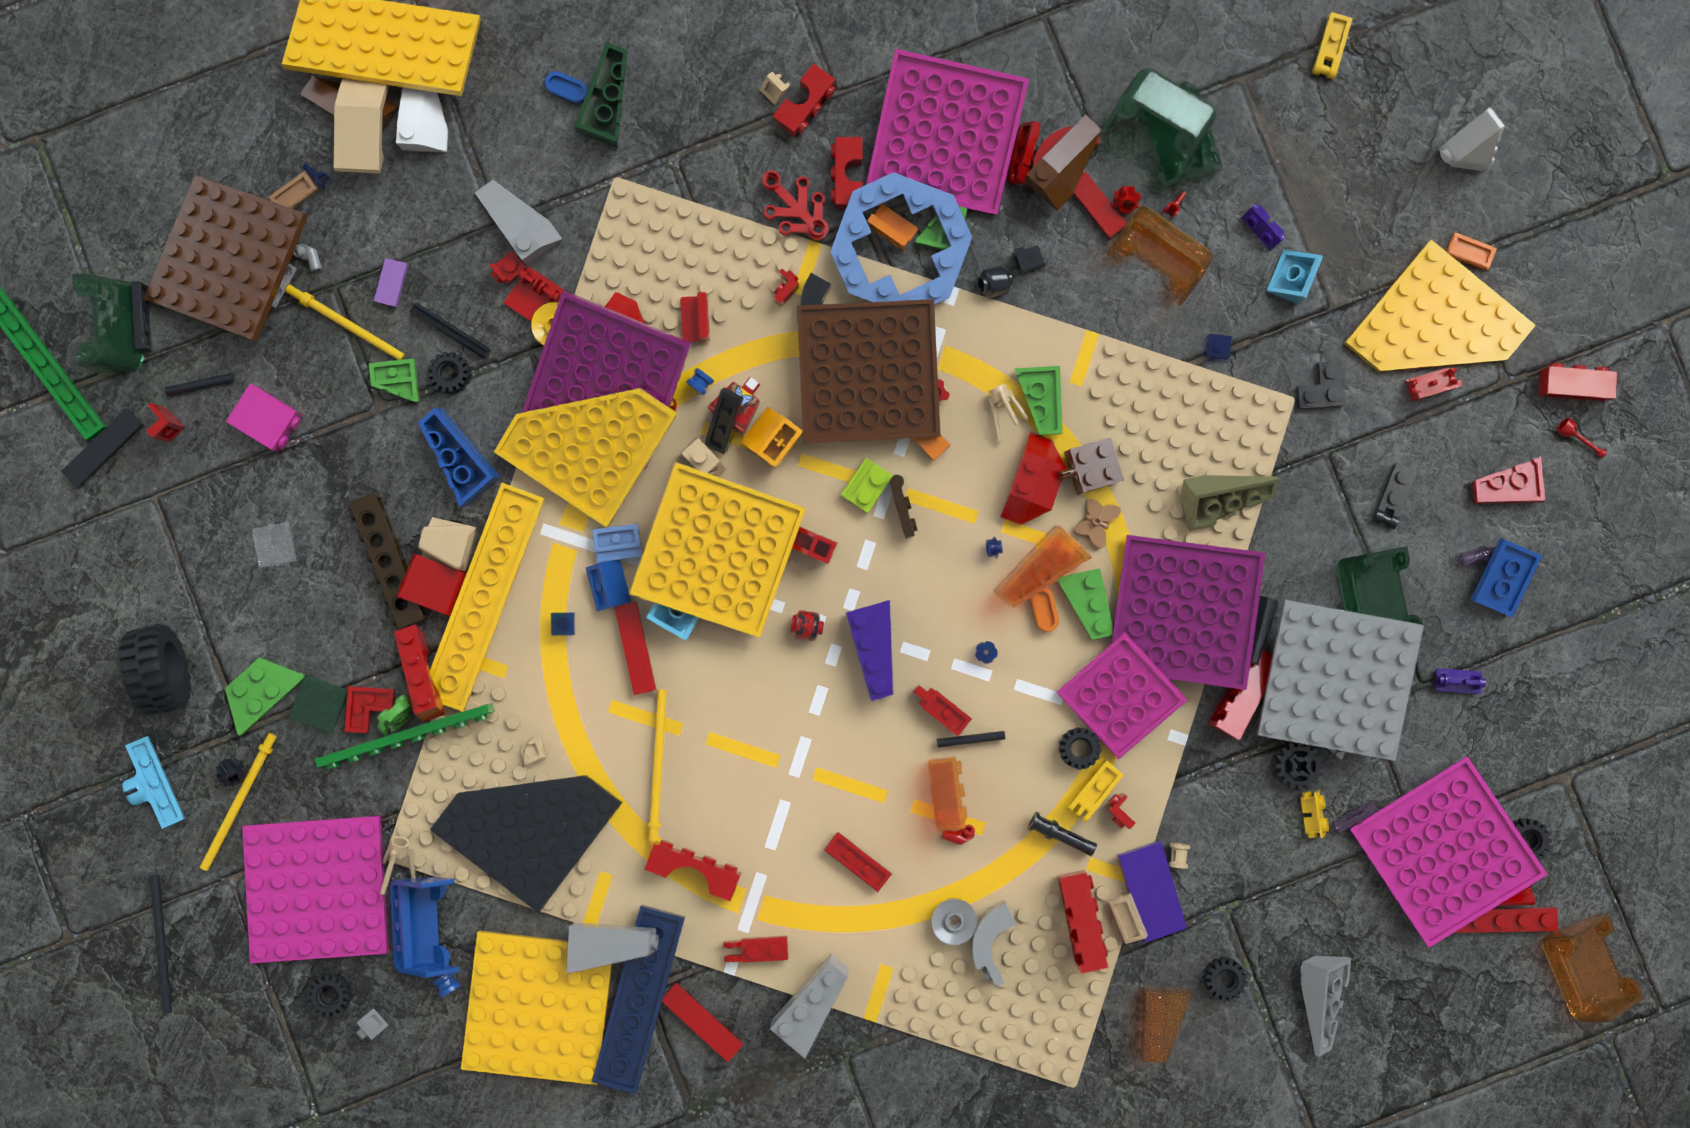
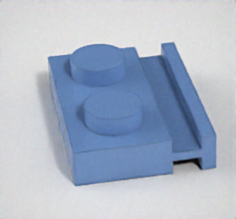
M638 523L592 529L597 562L642 557Z

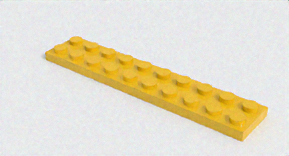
M504 483L500 485L430 669L432 679L440 693L443 705L462 712L467 707L545 498Z

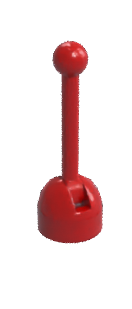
M1569 417L1565 418L1558 425L1556 432L1564 437L1575 436L1597 452L1598 457L1603 458L1606 456V450L1599 449L1577 433V424Z

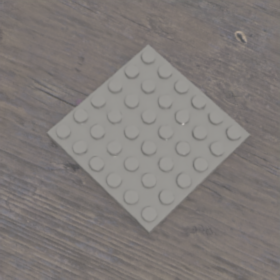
M1284 599L1256 734L1395 761L1424 625Z

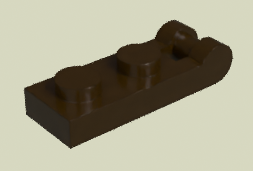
M894 475L890 480V486L905 539L915 536L914 532L918 531L915 519H910L908 510L912 509L908 496L904 497L903 477L901 475Z

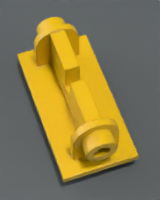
M1316 790L1314 795H1311V791L1302 792V797H1300L1302 812L1312 814V817H1304L1305 834H1308V838L1318 837L1317 833H1320V838H1323L1326 832L1329 831L1328 819L1323 816V809L1326 808L1324 795H1320V790Z

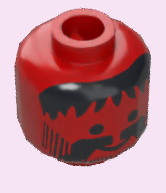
M800 610L797 612V615L793 614L790 632L794 633L796 639L813 642L817 639L818 635H822L824 622L820 621L819 613Z

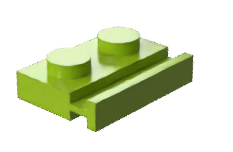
M866 457L841 496L866 513H869L893 475Z

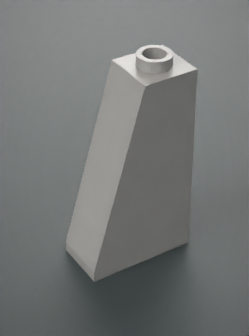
M576 922L569 926L567 972L572 973L648 956L655 952V949L658 947L659 938L656 935V928Z

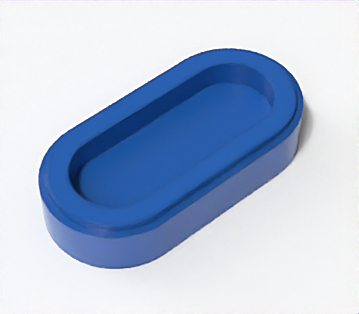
M551 72L545 78V87L550 94L573 104H582L588 92L584 82L561 72Z

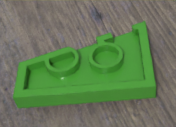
M1060 366L1014 368L1040 436L1062 435Z

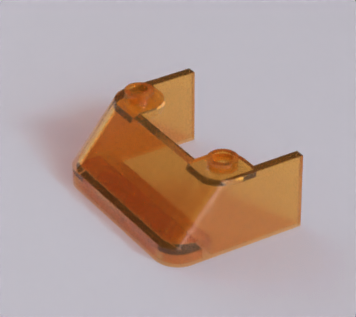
M1146 206L1139 207L1107 252V255L1111 256L1116 249L1120 255L1125 257L1133 256L1136 253L1171 277L1170 285L1172 291L1182 295L1177 303L1180 306L1202 279L1214 258L1209 249Z

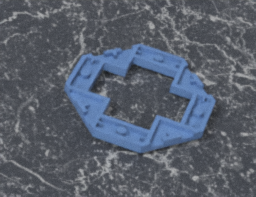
M893 172L852 192L830 254L850 295L870 302L934 299L935 305L951 296L972 235L954 195ZM903 195L912 215L933 206L951 247L931 256L939 274L938 278L899 295L891 275L869 283L851 243L871 234L863 212Z

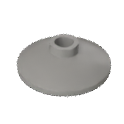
M955 898L941 902L935 908L931 920L932 928L935 935L942 942L949 945H960L970 940L974 935L977 927V915L972 906L966 901ZM955 916L958 918V923L953 925L950 923V918Z

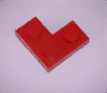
M348 686L344 732L369 733L371 711L390 710L395 704L396 689Z

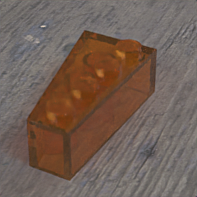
M1054 525L993 592L1008 607L1015 608L1093 557L1061 526Z

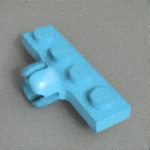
M146 736L125 745L136 769V775L123 782L124 793H129L136 789L138 790L126 796L128 802L131 805H139L149 801L162 829L184 820V814L150 737Z

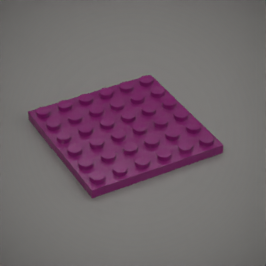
M563 291L522 413L641 388L670 407L692 343L582 297Z
M1127 535L1112 642L1122 633L1126 632L1168 679L1247 690L1265 553Z

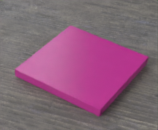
M1126 632L1122 633L1057 690L1058 695L1097 735L1118 760L1187 702V698Z

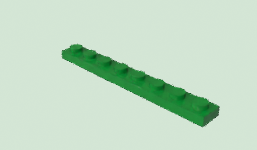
M0 286V327L84 439L90 441L107 426Z
M493 703L316 758L317 768L326 766L327 770L340 766L339 761L347 759L348 763L360 760V755L367 752L369 756L382 753V748L390 746L391 750L404 746L403 741L411 739L413 743L425 739L424 734L430 732L435 736L447 732L446 727L452 725L454 729L468 725L467 721L474 718L476 722L488 719V714L495 712Z

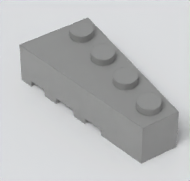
M831 953L772 1019L770 1030L804 1058H806L848 977L849 967Z

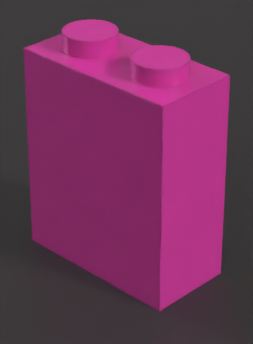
M250 383L226 422L269 449L279 452L287 446L289 442L288 437L293 430L299 427L301 423L300 418L303 414Z

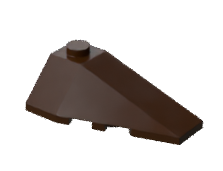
M312 76L300 95L334 117V105L341 83ZM388 99L385 100L382 111V133L399 110V107Z
M1085 114L1028 172L1024 182L1058 211L1073 195L1102 129Z

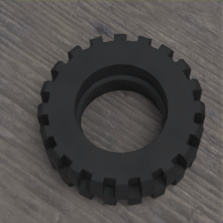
M155 624L126 632L121 637V643L118 645V661L120 664L119 671L122 675L121 680L126 688L127 696L131 699L132 705L136 707L138 712L148 716L184 707L190 698L191 677L188 670V661L185 658L186 654L181 647L180 640L176 637V633L164 624Z

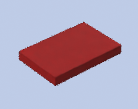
M414 553L396 596L451 616L467 573Z

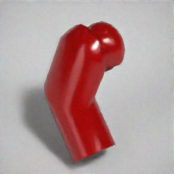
M965 825L956 832L944 828L941 839L962 845L974 838L975 828L972 825Z

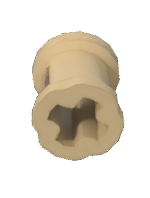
M1171 842V859L1168 865L1174 868L1188 869L1186 860L1190 845Z

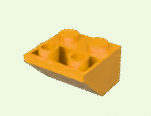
M767 407L740 443L777 470L803 436V431L784 416Z

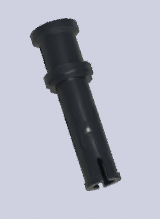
M1037 811L1029 822V831L1035 830L1045 835V838L1048 840L1054 838L1090 857L1096 850L1097 843L1059 826L1056 820L1050 821L1040 816V813Z

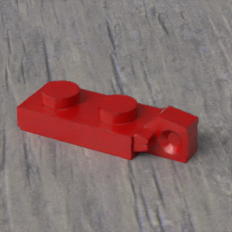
M917 685L913 690L921 698L918 704L955 735L959 736L972 720L970 716L937 690L935 691L933 688H930L927 692L920 685Z

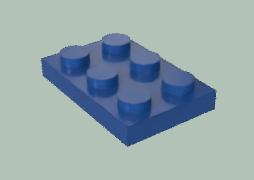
M1500 538L1470 600L1513 617L1540 563L1542 555Z

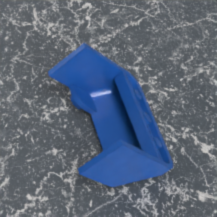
M411 878L393 880L391 882L393 958L398 972L425 978L460 972V967L448 964L450 962V953L444 946L439 945L437 900L443 898L446 893L447 884L455 883L454 878Z

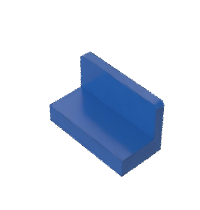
M620 559L586 567L597 611L631 602Z

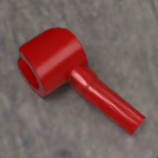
M1182 191L1174 202H1170L1162 210V215L1168 211L1171 214L1169 220H1172L1179 213L1178 206L1186 196V192Z

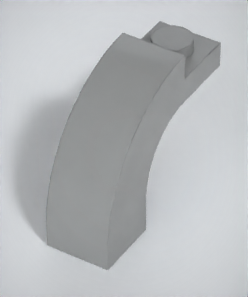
M1005 901L994 905L980 917L974 935L971 938V953L977 970L986 966L983 972L988 982L993 981L996 987L1003 984L1004 981L992 958V944L1001 932L1016 925Z

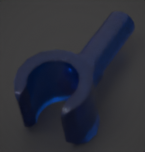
M303 164L302 168L313 175L321 187H326L320 183V178L326 176L331 180L328 174L325 172L319 173L307 164Z

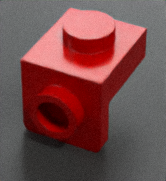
M1116 793L1108 801L1109 807L1107 810L1114 816L1112 821L1121 829L1125 826L1130 830L1136 822L1119 808L1128 796L1124 793L1119 795Z

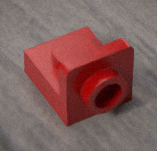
M512 250L495 265L493 263L489 265L494 270L490 274L499 284L503 281L507 286L518 278L521 270L525 271L527 269Z
M783 269L779 271V274L787 283L780 284L774 292V300L781 308L800 288L797 282L799 278L790 270L786 272Z

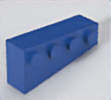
M434 408L418 422L430 448L433 449L438 459L437 462L440 468L443 469L448 479L447 482L450 488L455 493L460 507L469 506L501 478L444 409Z

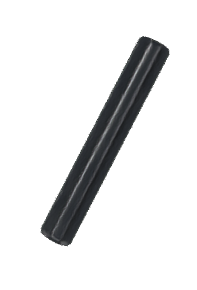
M415 303L412 306L410 312L478 356L484 359L488 356L490 352L489 347L419 303Z

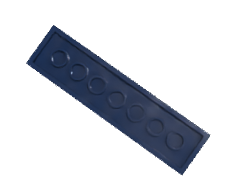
M641 904L635 927L656 928V935L659 938L658 947L655 949V952L648 956L625 960L594 1072L593 1083L636 1095L685 916Z

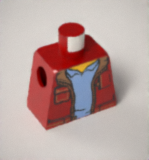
M751 377L747 379L742 387L733 381L726 388L744 397L735 425V429L743 435L746 433L760 404V400L753 395L760 384ZM718 397L708 406L709 411L714 413Z

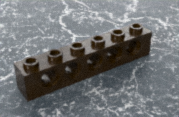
M374 492L349 502L351 507L349 509L350 517L354 522H357L359 528L357 535L360 541L366 545V558L370 564L373 563L375 568L373 575L377 584L382 586L384 591L382 598L384 603L390 606L392 612L390 619L393 625L397 626L398 629H403L428 620V615L422 605L408 601V606L405 610H401L399 607V601L402 598L396 595L408 565L380 494ZM373 514L375 522L373 525L368 526L366 518ZM381 535L383 543L381 546L376 547L374 540L376 536ZM386 556L391 558V565L388 568H385L382 564ZM394 577H398L400 581L396 589L391 587V580Z

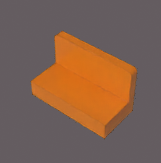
M881 204L874 215L871 214L867 220L871 230L902 251L905 250L918 231L916 226L884 204Z

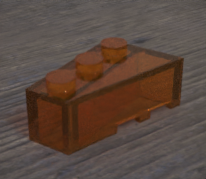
M955 756L928 759L937 831L966 828L965 820H968L966 806L962 805L961 798L965 797L964 785L959 783L958 776L962 774L961 761H956Z
M1142 987L1139 1056L1143 1062L1167 1063L1192 996L1188 989Z

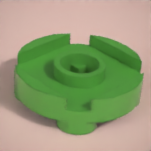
M406 694L401 695L395 701L396 705L390 710L386 709L378 715L379 724L377 728L383 735H388L387 731L389 729L395 732L413 716L410 713L413 709L411 698L407 697Z

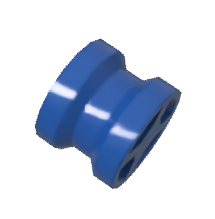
M696 368L693 377L688 378L686 383L704 396L706 388L712 385L714 380Z
M454 973L441 975L432 981V984L439 989L438 994L440 998L461 986L459 981H455Z

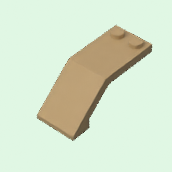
M342 78L334 105V171L380 173L384 159L382 152V111L389 85Z

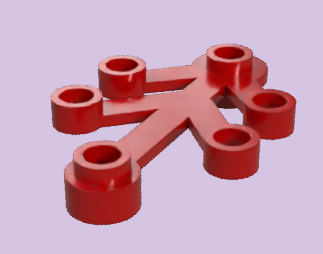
M767 171L763 175V187L768 191H774L790 207L780 208L767 205L763 213L765 219L771 221L776 217L800 218L805 223L791 224L789 221L781 222L779 233L782 236H789L791 233H807L813 240H822L828 235L829 226L822 219L823 205L825 203L823 193L816 192L812 195L811 203L814 206V216L812 217L807 212V190L810 184L807 177L801 176L796 181V188L798 190L797 202L780 184V176L777 172ZM769 180H773V181L775 182V184H774V185H768L767 182H768ZM804 181L807 185L801 187L799 182ZM820 197L822 201L817 203L814 199ZM772 210L774 214L770 216L766 212ZM783 226H788V227L790 228V230H789V231H783V230H782V227H783ZM819 227L822 231L816 233L813 229Z

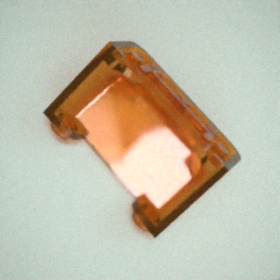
M1608 913L1593 915L1553 932L1542 939V948L1569 1011L1580 1022H1611L1645 999L1638 982L1629 977H1621L1604 936L1610 935L1614 929Z

